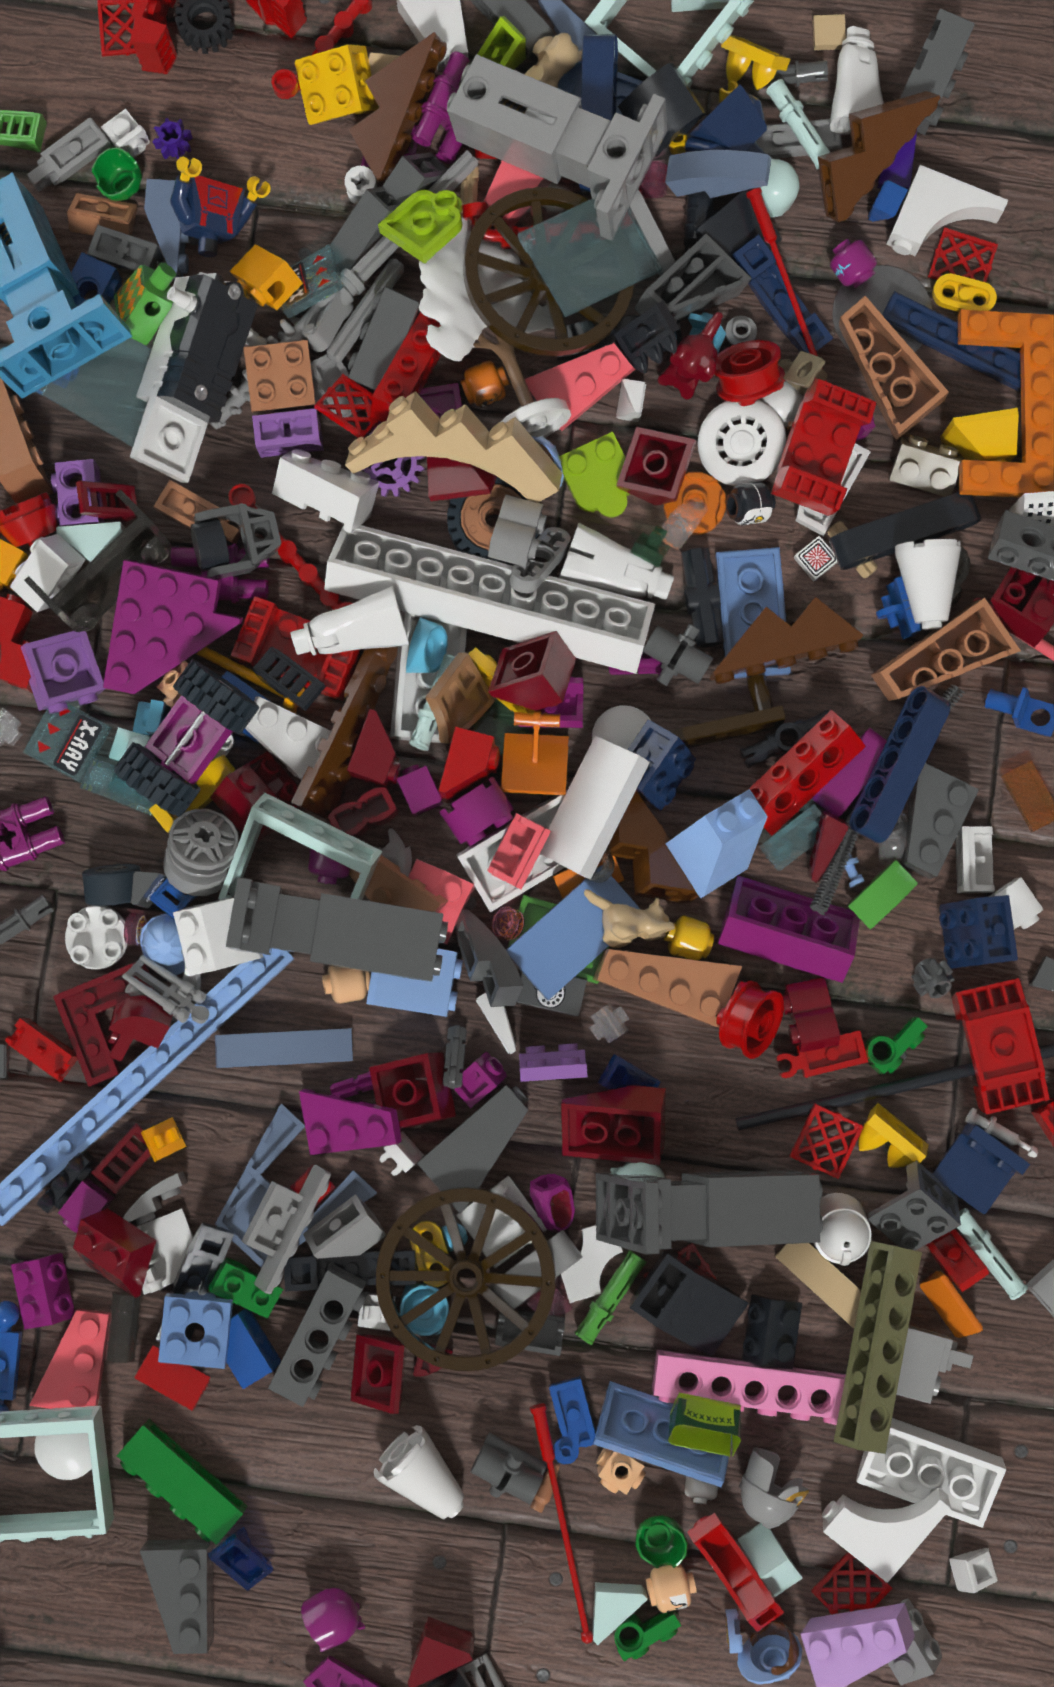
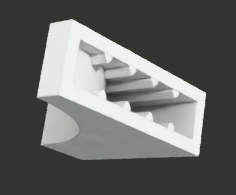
M920 165L886 245L891 246L899 254L916 256L923 242L936 230L949 223L966 219H978L997 224L1008 200Z
M937 1487L926 1498L910 1506L898 1509H876L859 1504L843 1494L837 1502L831 1501L822 1513L823 1532L888 1583L951 1509L949 1496Z

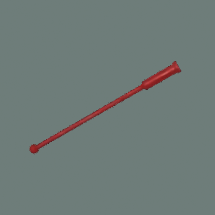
M761 187L755 188L746 193L747 199H750L765 242L770 244L810 354L818 356L775 242L777 235L761 194L762 189Z
M544 1403L536 1404L530 1407V1412L533 1414L542 1460L547 1463L583 1630L581 1640L589 1644L593 1641V1632L588 1627L553 1464L555 1453L546 1415L547 1407Z

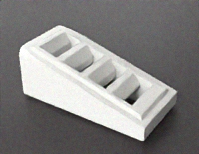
M482 994L476 998V1002L508 1054L514 1053L516 1051V1044L505 1006L490 1007L487 994Z

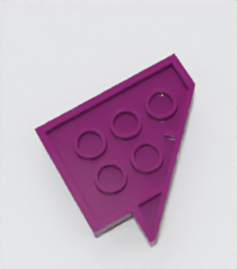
M128 559L123 560L103 688L136 694L241 624L242 617L216 612L222 580Z

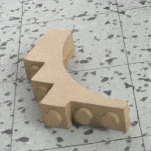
M416 391L406 398L401 396L394 400L389 406L390 411L387 421L378 425L373 433L366 438L359 437L351 443L345 466L355 474L373 464L395 458L416 456L448 458L471 464L496 475L517 489L527 500L537 503L559 491L562 477L561 470L516 417L506 423L499 422L489 432L466 404L457 410H448L439 419Z

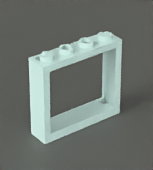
M601 0L585 23L596 34H613L607 27L627 0ZM730 0L677 68L689 88L693 82L691 80L692 76L698 69L703 70L713 57L711 53L719 42L723 44L729 38L734 29L732 25L739 16L744 17L749 12L748 8L754 0ZM617 38L618 53L648 78L656 72L653 67Z
M264 793L251 808L218 899L221 900L235 896L238 877L243 878L262 826L265 825L359 872V878L350 898L362 900L382 851Z
M101 1406L0 1412V1438L88 1433L97 1510L1 1515L0 1542L19 1539L21 1542H30L37 1538L52 1537L54 1540H63L70 1536L92 1538L93 1535L107 1534L114 1520Z

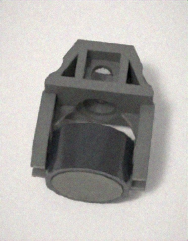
M243 503L194 514L195 523L190 526L192 543L201 572L208 571L207 576L215 579L252 572L276 553L282 544L274 512L248 507ZM229 520L239 526L245 556L238 563L229 564L228 547L220 521ZM255 534H261L264 539H258Z

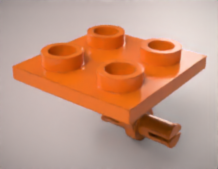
M534 710V713L514 712V726H533L534 734L505 733L501 780L502 791L507 793L565 796L569 736L539 735L540 726L559 728L560 714H543L541 710Z

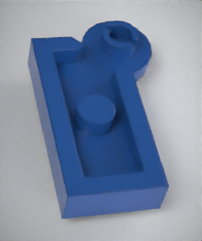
M581 1376L549 1384L550 1394L562 1437L554 1443L553 1448L555 1459L561 1464L573 1463L578 1457L579 1447L594 1445L596 1433Z

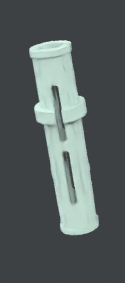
M779 79L767 88L766 93L780 111L779 117L782 122L788 123L800 144L815 164L816 169H819L818 156L828 154L830 151L803 112L804 106L801 101H796L784 80Z
M444 654L432 687L455 656ZM426 701L423 709H419L417 714L419 720L409 741L410 745L424 751L429 750L432 737L437 728L434 714Z
M968 1209L960 1210L961 1225L957 1229L966 1239L967 1244L976 1252L1011 1300L1022 1296L1028 1290L1027 1285L1023 1283L1008 1261L992 1243L990 1233L987 1230H982Z

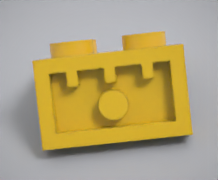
M347 44L295 60L296 72L309 125H315L351 114H370L379 109L375 98L365 80L372 76L366 46Z

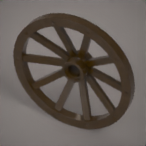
M550 187L519 190L506 195L492 204L481 215L471 231L463 259L464 283L469 300L484 324L499 338L518 349L546 356H563L582 352L605 339L619 324L629 306L634 288V262L628 242L620 228H618L612 241L605 239L563 264L560 262L581 217L587 219L599 230L594 203L585 197L567 190ZM541 205L557 206L573 212L552 256L547 255ZM530 206L537 260L502 219L503 216L519 208ZM492 226L496 228L528 268L479 252L480 244ZM610 249L614 252L619 269V279L566 275ZM478 264L526 279V281L485 295L479 279ZM540 275H548L552 282L544 281ZM565 287L617 290L618 296L613 309L605 318ZM529 291L532 293V297L516 327L503 319L492 307V304ZM556 295L597 326L583 334L568 338ZM541 299L546 300L557 339L542 338L525 333Z
M473 1187L442 1190L421 1199L399 1217L388 1232L382 1244L376 1267V1291L379 1305L395 1337L420 1359L432 1365L454 1371H478L492 1368L522 1352L534 1340L545 1324L552 1307L556 1289L553 1253L544 1232L535 1219L510 1198L490 1190ZM476 1202L487 1205L469 1257L467 1256L450 1203ZM440 1206L457 1260L411 1228L412 1223L426 1212ZM498 1209L515 1220L525 1232L484 1260L479 1261L495 1211ZM404 1235L449 1268V1270H391L396 1248ZM532 1241L539 1258L542 1276L493 1273L486 1270ZM469 1268L473 1270L476 1275V1282L472 1285L464 1284L459 1277L461 1269ZM391 1281L449 1282L402 1316L400 1315L393 1298ZM486 1283L541 1287L538 1306L530 1322L489 1288ZM455 1292L456 1295L436 1348L416 1336L407 1325ZM478 1293L522 1331L515 1339L494 1351L491 1350ZM465 1297H468L481 1351L479 1355H456L445 1352Z

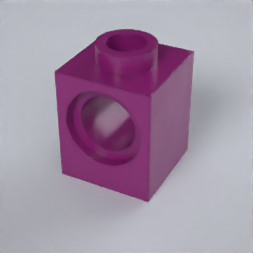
M416 764L401 771L402 777L397 778V781L414 817L443 805L427 766L420 768L419 764Z
M86 1179L79 1184L58 1214L64 1218L63 1224L77 1233L81 1219L108 1208L115 1198L91 1179Z

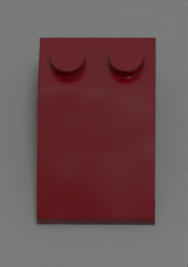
M632 1085L562 1099V1156L660 1165L665 1144L666 1088Z

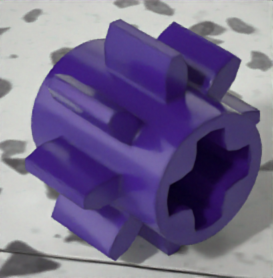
M165 118V123L160 127H154L159 138H155L153 144L156 149H161L165 160L169 156L176 157L178 160L185 152L192 151L187 141L193 139L190 130H184V124L181 119L176 123Z

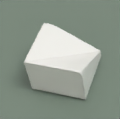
M622 379L616 413L618 419L638 422L641 419L646 389L645 382Z

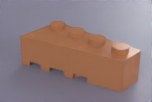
M866 296L840 317L838 327L895 441H897L946 399L949 391Z
M0 378V482L16 504L45 492L51 495L53 490L42 466L44 464L43 459L32 441L34 438L33 432L27 420L24 421L22 413H25L23 405L17 394L13 395L11 388Z
M982 598L970 603L949 618L947 622L942 623V628L934 629L872 673L871 676L887 700L891 701L910 695L919 686L928 688L1021 650L987 600Z
M605 949L593 980L719 1028L720 1026L716 1024L717 1016L730 1000L742 966Z

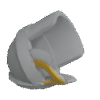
M755 1447L752 1450L746 1472L739 1485L742 1505L752 1519L763 1523L762 1526L771 1529L780 1526L795 1514L800 1503L809 1493V1490L802 1486V1478H795L783 1487L776 1485L774 1481L780 1463L779 1455L772 1451Z

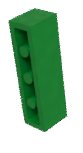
M148 1419L117 1455L125 1471L133 1476L137 1474L146 1482L145 1487L154 1496L158 1498L162 1496L171 1504V1511L182 1520L187 1518L196 1526V1533L206 1542L212 1541L217 1545L248 1507L151 1419Z

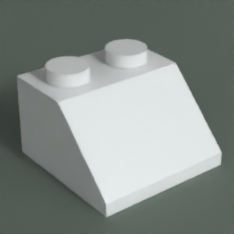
M234 897L198 904L173 912L189 976L220 970L264 957L263 954L237 951L226 947Z

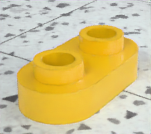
M951 273L938 278L932 290V296L937 305L960 312L961 309L991 311L997 300L996 291L990 284ZM943 290H952L953 296L946 297L943 294ZM973 298H982L984 304L980 306L976 305L973 301Z
M422 1221L414 1226L413 1229L420 1234L425 1231L431 1232L433 1235L431 1242L449 1255L443 1232L438 1224L433 1221ZM410 1241L412 1250H415L418 1270H430V1266L433 1263H439L443 1270H449V1268ZM448 1281L423 1282L432 1287H440Z

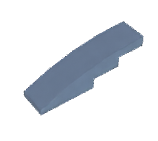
M352 1028L215 1035L216 1068L353 1061Z

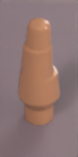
M553 1462L557 1478L560 1465ZM548 1470L530 1508L540 1513L543 1512L545 1505L550 1502L553 1493Z

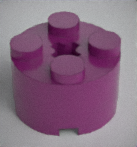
M494 777L487 780L490 784L488 788H485L482 783L450 804L453 808V811L450 813L445 808L439 812L460 845L466 842L468 846H472L486 836L483 830L493 824L495 828H499L513 819L510 812L514 810V807Z

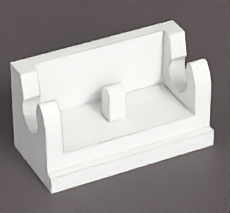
M962 826L956 837L957 893L995 892L992 856L993 827Z

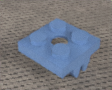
M198 1291L188 1292L185 1295L167 1293L164 1298L158 1362L225 1369L227 1365L233 1300L216 1298L213 1293L209 1292L205 1295H198ZM191 1323L202 1325L205 1331L203 1339L197 1342L189 1340L185 1334L186 1327Z

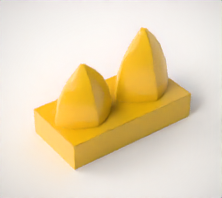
M730 35L721 44L722 48L729 50L726 61L728 83L730 81L737 82L747 71L751 61H754L752 79L755 89L759 90L774 78L777 70L786 71L790 62V58L742 37Z
M879 1103L871 1109L859 1136V1151L876 1149L889 1141L891 1145L888 1150L887 1161L890 1168L904 1167L916 1160L921 1163L927 1156L929 1144Z

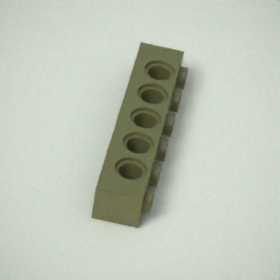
M873 1241L870 1242L833 1441L835 1443L856 1450L886 1454L922 1252Z

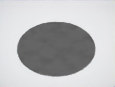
M884 265L876 266L874 268L876 274L856 289L853 285L850 287L842 285L835 297L832 314L834 327L841 342L850 350L838 327L840 317L864 296L871 301L881 314H883L894 291L932 309L931 300L923 285L910 273L900 268ZM897 331L914 352L921 347L922 343Z

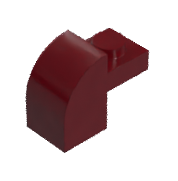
M145 995L131 996L122 1000L114 1008L109 1026L111 1033L108 1042L112 1043L109 1057L122 1061L133 1039L158 1049L170 1028L173 1014L170 1015L164 1011L161 1005Z

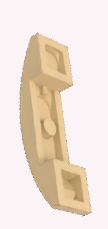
M785 1244L775 1257L851 1327L855 1328L861 1290L824 1258L811 1244Z

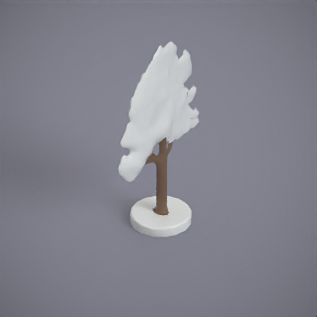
M461 216L463 223L461 231L425 264L419 261L420 279L426 288L423 290V298L418 308L423 315L436 320L441 325L439 328L428 325L427 341L432 348L453 361H461L474 347L494 351L502 360L521 405L520 408L507 415L501 422L506 423L516 417L531 436L547 437L568 422L571 417L567 402L560 398H546L534 402L516 359L514 346L508 344L497 335L499 344H495L486 339L482 334V329L487 326L480 319L469 300L463 276L464 253L472 226L470 220H464L463 216ZM482 240L479 252L517 265L520 264V258L513 249H501V242L494 243ZM478 264L479 279L485 295L523 282L519 277ZM530 291L492 304V307L503 319L516 327L531 299L532 293ZM538 304L525 333L529 334L546 328L554 329L547 305L542 307Z

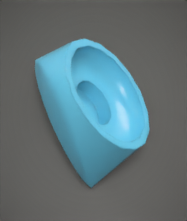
M420 617L410 643L406 673H435L439 670L448 646L447 633L443 626Z
M423 1283L406 1285L401 1296L400 1315H404L439 1289ZM445 1298L407 1326L414 1334L419 1336L440 1334L449 1313L447 1299Z

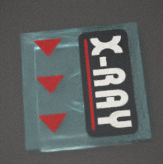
M330 245L290 266L303 284L282 305V311L287 318H291L343 288L335 252Z
M67 704L68 709L54 714H49L47 709L23 753L82 784L112 727Z

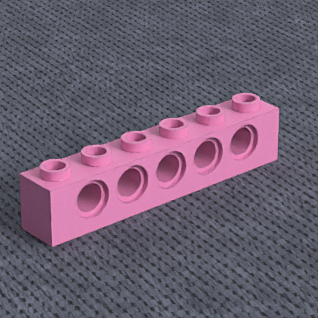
M656 1350L652 1391L653 1395L659 1396V1401L674 1403L680 1392L741 1405V1412H744V1407L755 1408L758 1414L766 1416H777V1411L790 1413L791 1418L804 1421L810 1420V1416L823 1417V1422L837 1425L846 1374L795 1367L793 1369L760 1367L741 1360ZM685 1372H692L696 1375V1382L691 1387H682L679 1384V1378ZM720 1376L728 1378L729 1385L724 1391L717 1392L712 1389V1382L715 1378ZM751 1381H759L762 1384L761 1391L755 1396L745 1394V1387ZM784 1385L794 1387V1394L788 1400L778 1398V1391ZM818 1389L826 1390L827 1398L823 1403L818 1405L811 1403V1396L814 1391Z

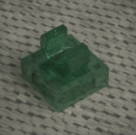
M656 525L650 536L643 532L636 540L630 553L659 567L671 548L662 543L668 531Z

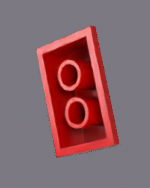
M455 727L439 787V793L443 802L451 803L482 783H485L489 779L490 773L496 774L500 761L499 747L495 745L494 736Z

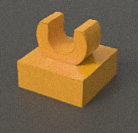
M173 1117L141 1132L154 1162L187 1147Z

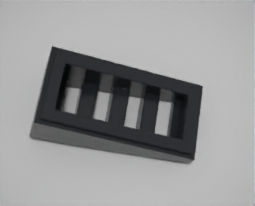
M273 646L269 648L253 668V672L263 683L304 711L311 706L326 688L324 683ZM286 669H289V670L285 673V675L280 679V681L278 682L277 680H278V679L281 677V675L286 671ZM299 676V678H298V679L296 680V682L291 686V688L288 689V687H289V686L291 685V683L296 679V677ZM308 682L310 685L302 693V695L298 697L297 694Z

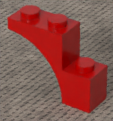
M7 594L6 598L0 596V680L33 693L29 683L31 675L21 650L23 644L30 643L25 640L22 641L33 611L25 606L26 601L12 594Z
M715 1512L710 1516L700 1518L694 1524V1527L687 1532L721 1579L748 1623L757 1632L785 1612L773 1593L759 1577L735 1536Z

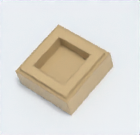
M845 14L814 15L812 20L814 51L842 50V42L846 39Z

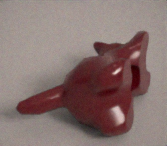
M721 312L715 313L700 334L686 336L680 341L677 346V352L675 354L671 353V364L657 378V382L660 385L676 387L680 391L681 397L689 400L693 397L699 380L708 382L712 379L717 368L716 362L718 358L713 338L723 318Z

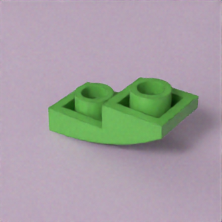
M895 859L872 880L869 886L848 903V907L871 930L912 891L918 882Z

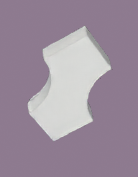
M596 1224L582 1228L583 1243L580 1253L583 1257L561 1274L569 1303L601 1294L600 1276L604 1266L612 1257L623 1252L619 1246L596 1240Z

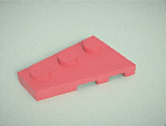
M612 343L526 378L525 381L529 391L537 401L546 398H560L567 402L571 417L559 429L563 431L636 369L619 347Z
M86 1309L76 1310L29 1406L49 1409L98 1406L111 1313Z

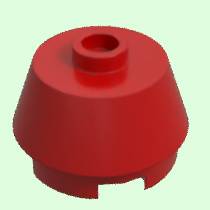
M47 492L0 511V533L15 547L26 543L31 547L38 538H45L46 535L55 532L56 527H58L56 503L52 504Z

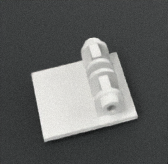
M509 1176L490 1189V1191L499 1193L519 1204L535 1219L543 1232L547 1230L542 1220L537 1217L534 1209ZM473 1202L462 1213L456 1215L474 1240L487 1206ZM496 1209L482 1251L488 1257L525 1231L510 1216ZM524 1246L520 1247L519 1249H517L516 1251H514L513 1253H511L510 1255H508L507 1257L493 1265L494 1268H497L499 1265H501L503 1262L509 1259L512 1255H514Z
M183 1209L137 1226V1228L157 1240L142 1288L144 1295L158 1291L175 1281L182 1261L194 1238Z

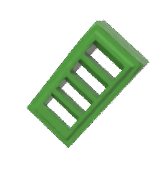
M0 110V145L41 152L47 125L45 118L42 114L35 112ZM3 122H8L6 134L1 133ZM15 124H19L17 134H13ZM26 126H30L28 135H24Z

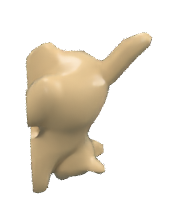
M560 33L554 36V38L552 36H545L539 39L533 47V53L539 60L537 65L532 66L525 75L558 88V82L561 77L570 71L576 63L582 61L583 49L579 51L568 33Z
M585 889L584 891L588 901L603 910L602 923L604 933L602 939L612 948L624 947L637 937L647 941L658 940L666 936L665 932L675 929L674 923L668 922L669 916L661 907L659 898H656L654 903H651L647 909L641 910L624 904H613L591 890Z

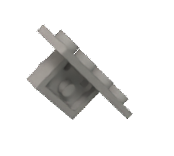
M317 1165L312 1167L300 1193L272 1181L242 1239L244 1244L268 1254L254 1285L269 1295L280 1284L283 1278V1269L289 1257L295 1254L299 1245L298 1239L304 1227L308 1226L312 1221L314 1208L319 1198L328 1189L331 1173Z

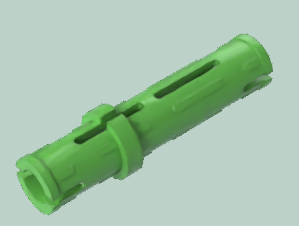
M628 1251V1254L605 1286L601 1295L595 1302L592 1301L589 1305L591 1309L574 1332L579 1338L590 1345L593 1344L606 1322H611L614 1317L612 1313L639 1272L646 1265L647 1262L634 1252Z

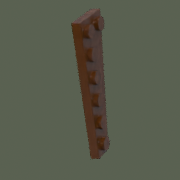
M397 647L364 650L355 668L354 675L344 691L346 702L338 711L335 710L330 720L333 723V729L328 739H321L317 750L321 752L314 768L308 766L291 801L292 804L329 820L328 815L341 805L343 791L346 783L351 778L347 768L369 709L375 710L379 695L385 688L386 676L391 663L397 656Z

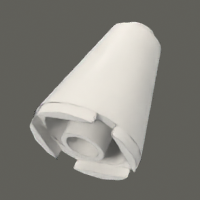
M955 539L924 540V543L915 545L914 541L895 546L896 559L916 624H922V629L924 630L942 628V622H947L949 619L961 551L960 541L957 542Z
M416 1425L412 1427L416 1432L410 1436L403 1432L384 1451L379 1459L383 1465L380 1471L376 1468L374 1469V1477L382 1484L441 1519L453 1518L464 1506L462 1502L464 1493L426 1430L422 1426Z

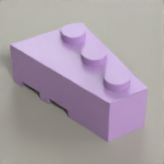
M905 1603L810 1618L801 1632V1637L816 1687H846L907 1653L915 1634Z

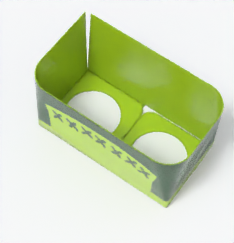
M679 1392L670 1413L669 1443L675 1446L730 1457L732 1435L733 1457L741 1442V1405Z

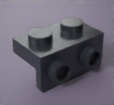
M752 1294L748 1308V1321L743 1342L742 1359L760 1367L793 1369L802 1302L767 1298Z

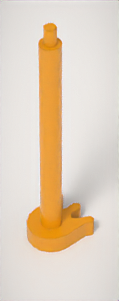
M207 647L196 653L284 698V708L296 714L298 706L263 683L253 670ZM302 688L297 696L300 697L305 689Z

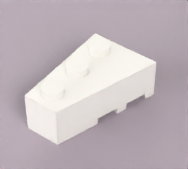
M295 449L280 457L272 494L301 509H306L307 506H310L320 511L319 518L325 521H330L332 517L344 523L343 530L351 534L371 517L379 481L371 479V476L366 472L359 471L353 474L351 471L340 468L341 465L335 461H320L311 458V454L306 451Z

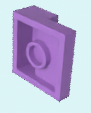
M85 628L26 643L21 646L31 675L29 683L39 711L48 709L49 714L58 713L68 709L67 703L78 700L80 706L97 701V694L106 689L103 688L104 682Z
M577 1043L558 1045V1051L545 1052V1046L525 1047L526 1053L519 1054L521 1082L588 1077L585 1050H578Z

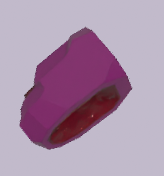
M547 1174L530 1181V1196L534 1202L537 1217L541 1218L545 1228L555 1233L569 1228L573 1221L575 1208L572 1190L567 1179L556 1174Z

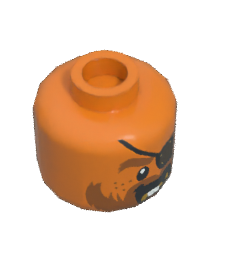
M489 360L465 370V379L461 380V385L470 404L475 403L480 408L503 400L506 396L504 386L510 384L503 366L497 368Z

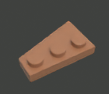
M382 855L365 892V895L371 902L437 913L448 902L441 895L435 896L426 890V885L419 880H411L401 873L400 867ZM350 868L349 875L356 883L360 873Z

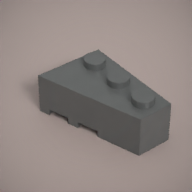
M940 8L900 99L924 91L940 95L941 99L942 97L949 98L956 83V80L951 78L954 70L961 72L969 53L963 50L975 23ZM937 106L936 110L930 116L925 117L917 127V132L925 135L930 124L936 127L944 108Z
M705 234L645 290L634 309L642 315L657 303L664 301L675 322L688 318L690 313L697 314L738 297L752 278Z
M387 287L384 288L383 293L378 292L372 306L375 313L371 323L366 322L360 335V340L363 341L359 352H354L349 361L348 370H351L348 378L376 390L420 313L418 308L420 305L419 300Z
M925 763L909 796L907 825H905L901 865L928 879L937 877L979 789Z
M203 1539L147 1540L140 1549V1553L173 1654L208 1653L214 1641L213 1542H206Z

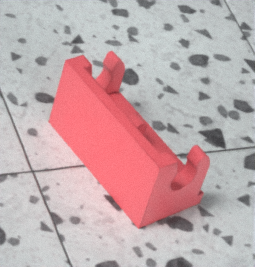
M515 813L487 871L493 876L522 890L551 831Z

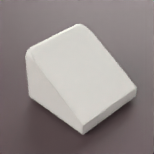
M989 1548L964 1553L949 1559L956 1587L959 1591L976 1593L998 1581Z

